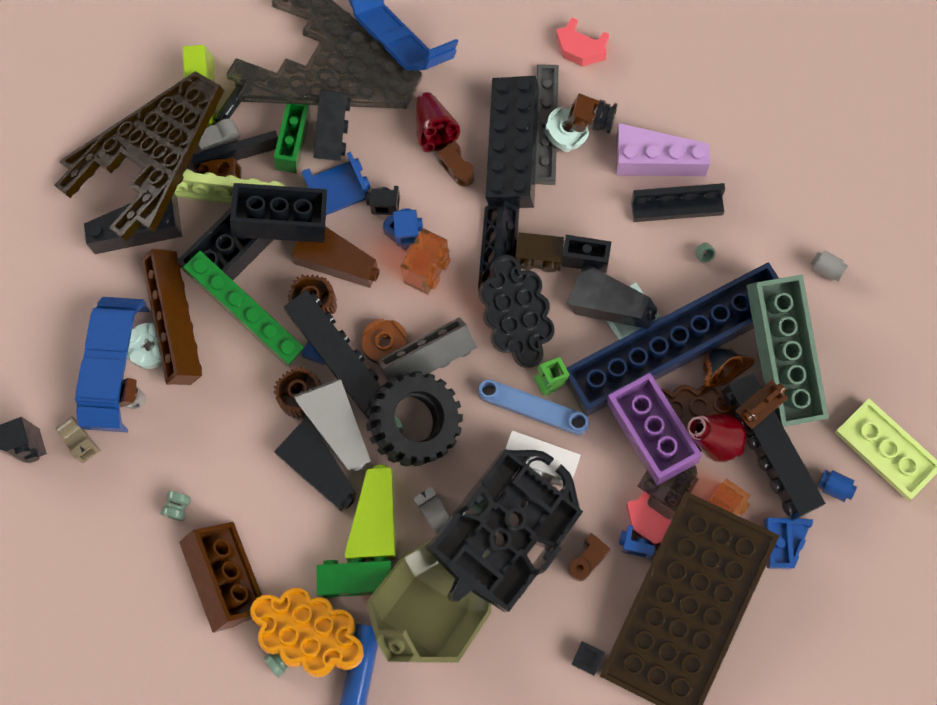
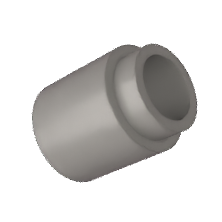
M826 250L822 254L817 252L811 262L814 265L813 271L831 281L833 279L839 281L848 265L843 263L844 260Z

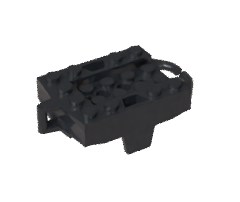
M505 449L501 451L427 546L426 550L455 579L447 596L449 601H460L472 592L501 611L509 612L535 577L545 572L562 550L559 546L572 529L583 511L579 507L573 478L562 464L555 470L563 481V487L560 491L529 467L530 463L537 460L549 466L554 460L551 455L539 450ZM526 500L528 502L527 505L521 508L520 505ZM482 501L484 506L477 515L466 512L474 502L479 505ZM511 513L518 516L519 523L517 526H512L509 523V515ZM496 533H500L504 538V543L501 547L494 543L493 538ZM534 545L543 547L544 550L532 564L527 554ZM489 549L491 551L487 558H483L482 555Z

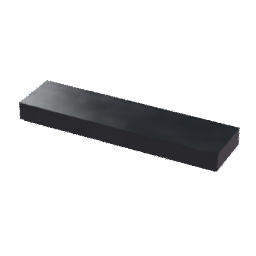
M271 131L193 154L191 159L197 172L198 165L203 162L235 158L238 161L275 150L278 135L276 131Z

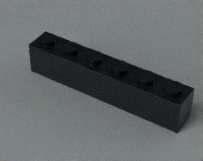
M305 290L286 304L284 310L336 379L342 381L344 389L366 417L367 409L371 407L369 402L381 387L377 382L379 377L372 368L367 369L362 363L365 360L362 354L357 349L352 350L348 344L350 339L343 330L339 332L333 325L336 323L333 316L328 311L326 313L323 312L319 306L322 303L314 292L310 294Z
M754 373L729 383L722 391L723 399L726 405L731 407L735 414L734 417L742 422L748 446L755 451L760 468L764 472L766 471L772 490L779 495L785 514L790 516L793 521L819 509L826 503L775 411L770 413L752 430L736 413L735 410L762 388Z

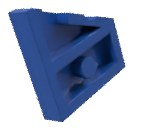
M791 518L764 519V528L780 535L768 560L767 569L791 570L795 568L799 559V552L803 549L806 542L805 537L808 529L812 527L813 519H795L793 521Z

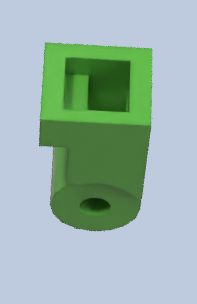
M561 357L539 364L537 368L539 374L534 377V380L542 395L547 396L560 389L570 374Z

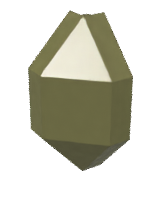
M494 535V538H493L495 544H496V535ZM433 539L403 555L366 602L376 642L388 662L458 663L491 614L492 604L472 592L460 601L452 602L448 600L447 596L455 579L426 550ZM487 549L482 557L487 558L491 551Z

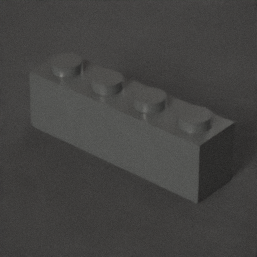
M458 317L377 361L387 381L406 372L410 374L414 371H421L422 375H425L438 368H444L451 361L469 355L477 346L467 324Z

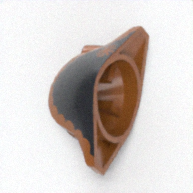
M718 348L710 350L705 355L703 371L706 375L705 386H722L731 382L754 365L755 358L736 353L732 349Z

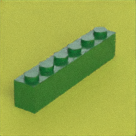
M199 251L183 267L184 272L286 367L304 350L305 347L203 252Z

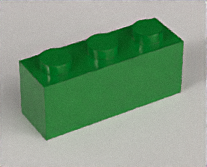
M287 99L273 157L275 170L297 174L310 119L309 103Z
M387 557L372 558V562H363L360 558L348 559V563L339 564L338 560H324L323 564L316 565L317 595L323 598L372 595L392 570L393 563L387 561Z

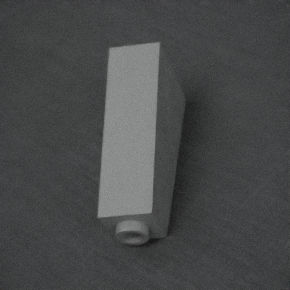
M336 379L293 395L296 403L348 470L352 469L353 471L365 468L366 463L371 460L342 381Z

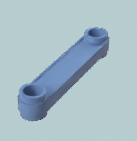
M485 380L479 386V397L486 403L574 435H582L588 429L589 420L587 416L576 410L493 380ZM491 387L495 390V393L485 395L483 390ZM576 419L581 420L584 426L576 428L572 425V421Z

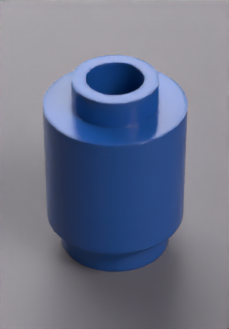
M826 469L817 486L822 489L823 493L842 502H845L847 498L851 500L857 489V486L853 485L855 480L834 470L830 472Z

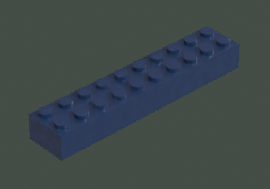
M767 262L654 321L649 329L641 328L568 366L566 369L570 376L566 380V384L583 413L589 416L608 406V395L649 373L657 380L703 356L710 350L716 349L752 330L754 325L746 285L779 279L770 263Z

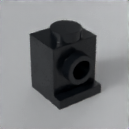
M394 186V190L387 187L371 188V192H367L366 204L370 206L371 213L393 215V212L399 211V186Z

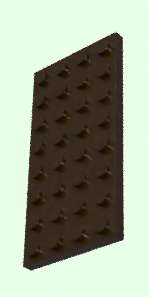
M684 491L600 673V677L655 705H703L780 535Z

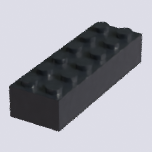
M536 76L492 78L485 195L488 205L505 200L518 208H534L539 86Z

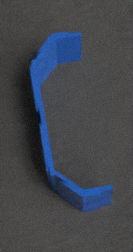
M349 0L356 20L374 39L378 40L385 47V50L405 70H427L455 57L458 44L457 39L429 49L384 4V0Z
M102 297L97 302V306L92 309L75 397L78 426L82 429L128 433V428L122 424L119 399L134 316L137 312H149L144 299Z

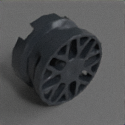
M600 99L595 114L593 130L607 129V133H611L618 103H614L611 106L605 100Z

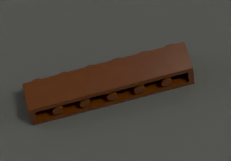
M151 249L141 260L165 382L167 385H191L202 377V366L197 353L198 347L194 338L193 323L190 319L189 303L186 300L185 284L182 280L180 266L177 263V251Z

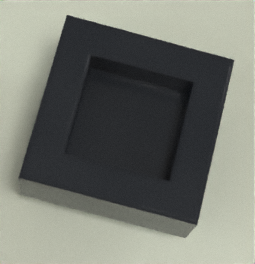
M581 641L571 665L595 676L605 652Z

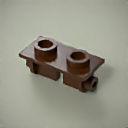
M771 380L735 411L752 430L788 399L784 394L786 388L781 383L776 385Z

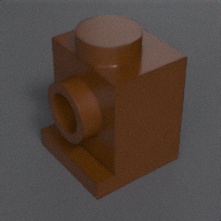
M579 93L572 103L566 126L573 128L577 132H584L586 126L592 124L595 117L594 111L600 101Z

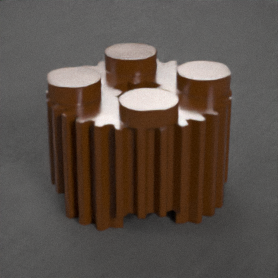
M302 274L301 278L296 277L297 280H293L292 290H289L290 294H288V303L307 290L310 294L314 292L320 299L322 304L319 306L324 313L328 311L334 315L337 310V299L332 285L327 281L326 277L319 278V275L314 277L313 274L309 277V275L304 276Z
M296 366L294 369H291V372L286 371V375L282 374L283 378H279V381H275L274 394L276 395L277 403L285 414L289 417L292 416V418L296 417L298 420L302 417L304 420L306 415L294 400L293 395L299 394L302 390L307 391L320 386L322 383L317 375L313 374L312 371L309 372L306 367L303 369L300 366L298 369Z

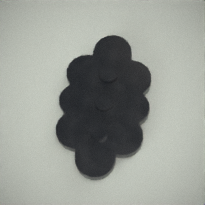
M501 255L491 263V278L485 280L480 285L478 291L481 302L486 306L483 320L492 329L491 343L497 351L502 353L512 352L515 362L520 367L532 368L542 361L544 355L542 345L549 342L554 336V325L547 317L550 303L541 294L542 281L535 272L531 270L522 271L519 262L514 257Z

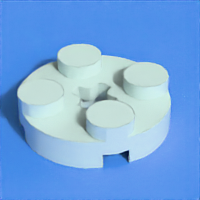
M558 107L547 118L544 134L553 145L564 152H570L583 145L588 138L589 131L587 126L584 132H577L573 128L570 129V132L565 131L563 126L566 127L571 107L569 109Z
M154 323L140 324L132 329L127 358L143 369H153L162 365ZM147 341L154 342V345L150 346L149 351L143 348Z

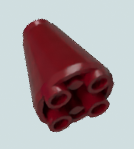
M424 92L418 96L416 103L418 143L426 153L442 150L458 139L460 134L459 124L432 93Z
M729 414L697 416L689 421V435L707 458L715 462H728L743 454L746 433L739 419Z

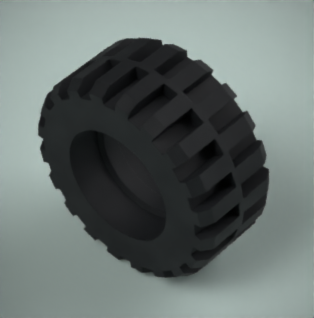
M414 371L410 374L406 372L392 378L376 391V395L372 396L369 402L371 407L366 412V417L369 418L366 428L367 431H371L372 437L369 439L372 444L376 443L379 446L377 451L381 455L386 454L389 461L393 463L400 462L402 466H420L445 456L448 453V449L454 447L457 442L455 437L460 436L462 430L461 427H458V423L463 422V414H458V408H461L460 402H455L453 396L456 393L452 388L449 390L445 388L447 383L444 380L439 379L436 381L434 380L435 375L430 373L422 375L421 371ZM413 397L419 399L429 408L432 414V430L430 435L423 441L414 442L407 439L396 425L395 410L397 404L404 398Z

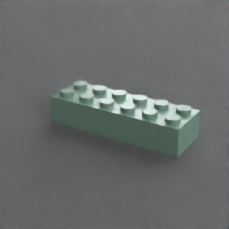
M803 274L746 285L764 385L773 380L776 385L781 383L786 388L784 394L788 399L774 410L783 427L829 419Z

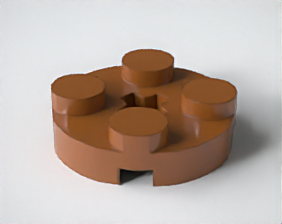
M377 319L368 324L363 331L361 342L366 357L378 365L377 360L408 344L407 334L403 326L395 320ZM380 338H390L389 345L380 346Z

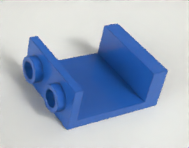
M351 151L347 153L349 161L314 176L310 168L301 171L308 188L327 189L326 215L366 200L368 189H371L367 177H362L360 173L363 168L359 159H354Z

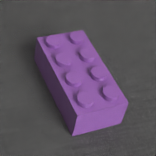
M651 373L608 395L607 405L657 486L700 462L702 457L700 450Z

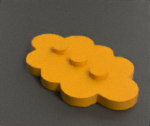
M297 587L286 590L280 598L267 594L256 598L252 603L250 615L253 622L260 627L258 642L261 649L269 654H280V658L286 666L298 667L302 665L308 675L323 677L329 674L334 666L343 670H350L362 662L364 656L363 645L359 639L353 636L355 623L352 615L342 609L333 610L330 601L326 598L315 597L311 599L307 591Z

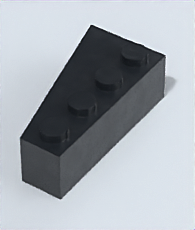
M175 193L156 231L153 233L144 225H141L127 242L109 227L131 203L84 223L86 244L94 254L183 237L178 200Z

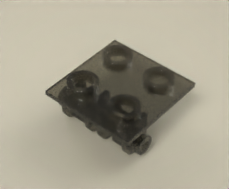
M694 465L658 486L649 472L646 471L637 487L675 512L684 491L691 493L699 480L696 477L698 474L697 467Z

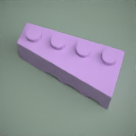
M621 123L618 124L616 136L617 175H707L710 166L708 143Z

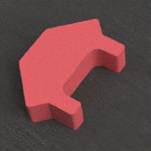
M571 18L566 27L557 29L556 39L563 58L580 66L606 60V46L609 42L608 33L603 32L600 38L596 40L576 31L578 20L575 18Z
M646 488L638 500L628 501L626 508L630 525L633 526L632 533L642 539L649 540L650 545L657 546L660 545L671 520L649 507L648 500L652 495V491Z

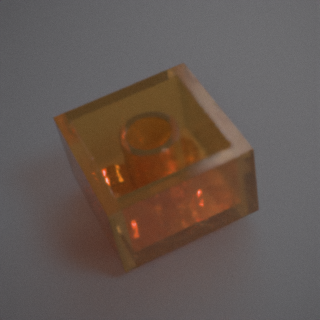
M422 228L400 265L404 284L427 295L431 289L434 290L440 281V273L448 268L451 261L447 239Z

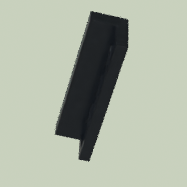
M725 183L633 190L631 199L633 222L721 216L725 212L722 198L725 192Z
M505 200L485 206L478 290L480 285L487 280L490 274L491 263L497 257L510 255L515 258L519 208ZM497 211V216L491 221L492 212ZM495 230V237L490 242V236ZM494 251V257L489 263L488 257Z

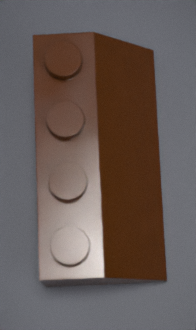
M234 522L192 530L179 543L212 632L215 633L229 629L252 619L250 615L251 605L262 594Z

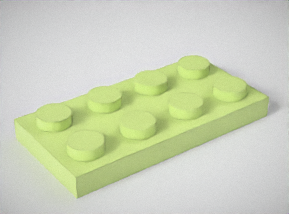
M868 399L834 432L908 502L937 474V459L871 399Z

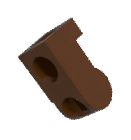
M453 141L437 153L438 162L458 185L466 187L473 183V166L471 163L463 160L461 148L456 141Z
M235 158L211 160L198 165L199 174L209 172L217 176L226 177L232 175L241 179V166Z
M592 532L584 542L589 547L580 557L573 559L569 564V575L576 581L587 579L611 549Z

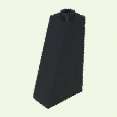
M583 264L567 301V305L575 315L645 329L650 328L652 321L657 316V307L650 297L588 264Z
M306 416L274 453L341 512L344 508L348 509L356 499L354 496L357 493L320 434Z

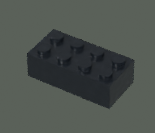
M234 183L230 216L231 237L324 243L327 189Z
M230 208L177 260V263L184 271L183 267L201 251L229 278L234 280L273 240L231 237Z

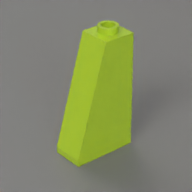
M205 45L182 46L185 78L196 71L215 82L214 56ZM215 111L207 127L215 124V121L213 119V117L215 116Z
M374 465L373 469H367L345 551L347 561L353 558L367 561L375 557L397 559L394 472L387 465Z

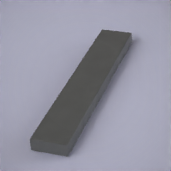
M537 64L539 105L536 185H555L557 147L544 134V128L550 113L558 108L559 65Z

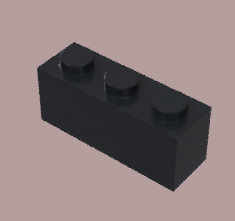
M319 89L314 158L340 161L341 156H345L346 143L342 142L343 133L347 134L348 120H345V111H350L351 98H347L346 92Z

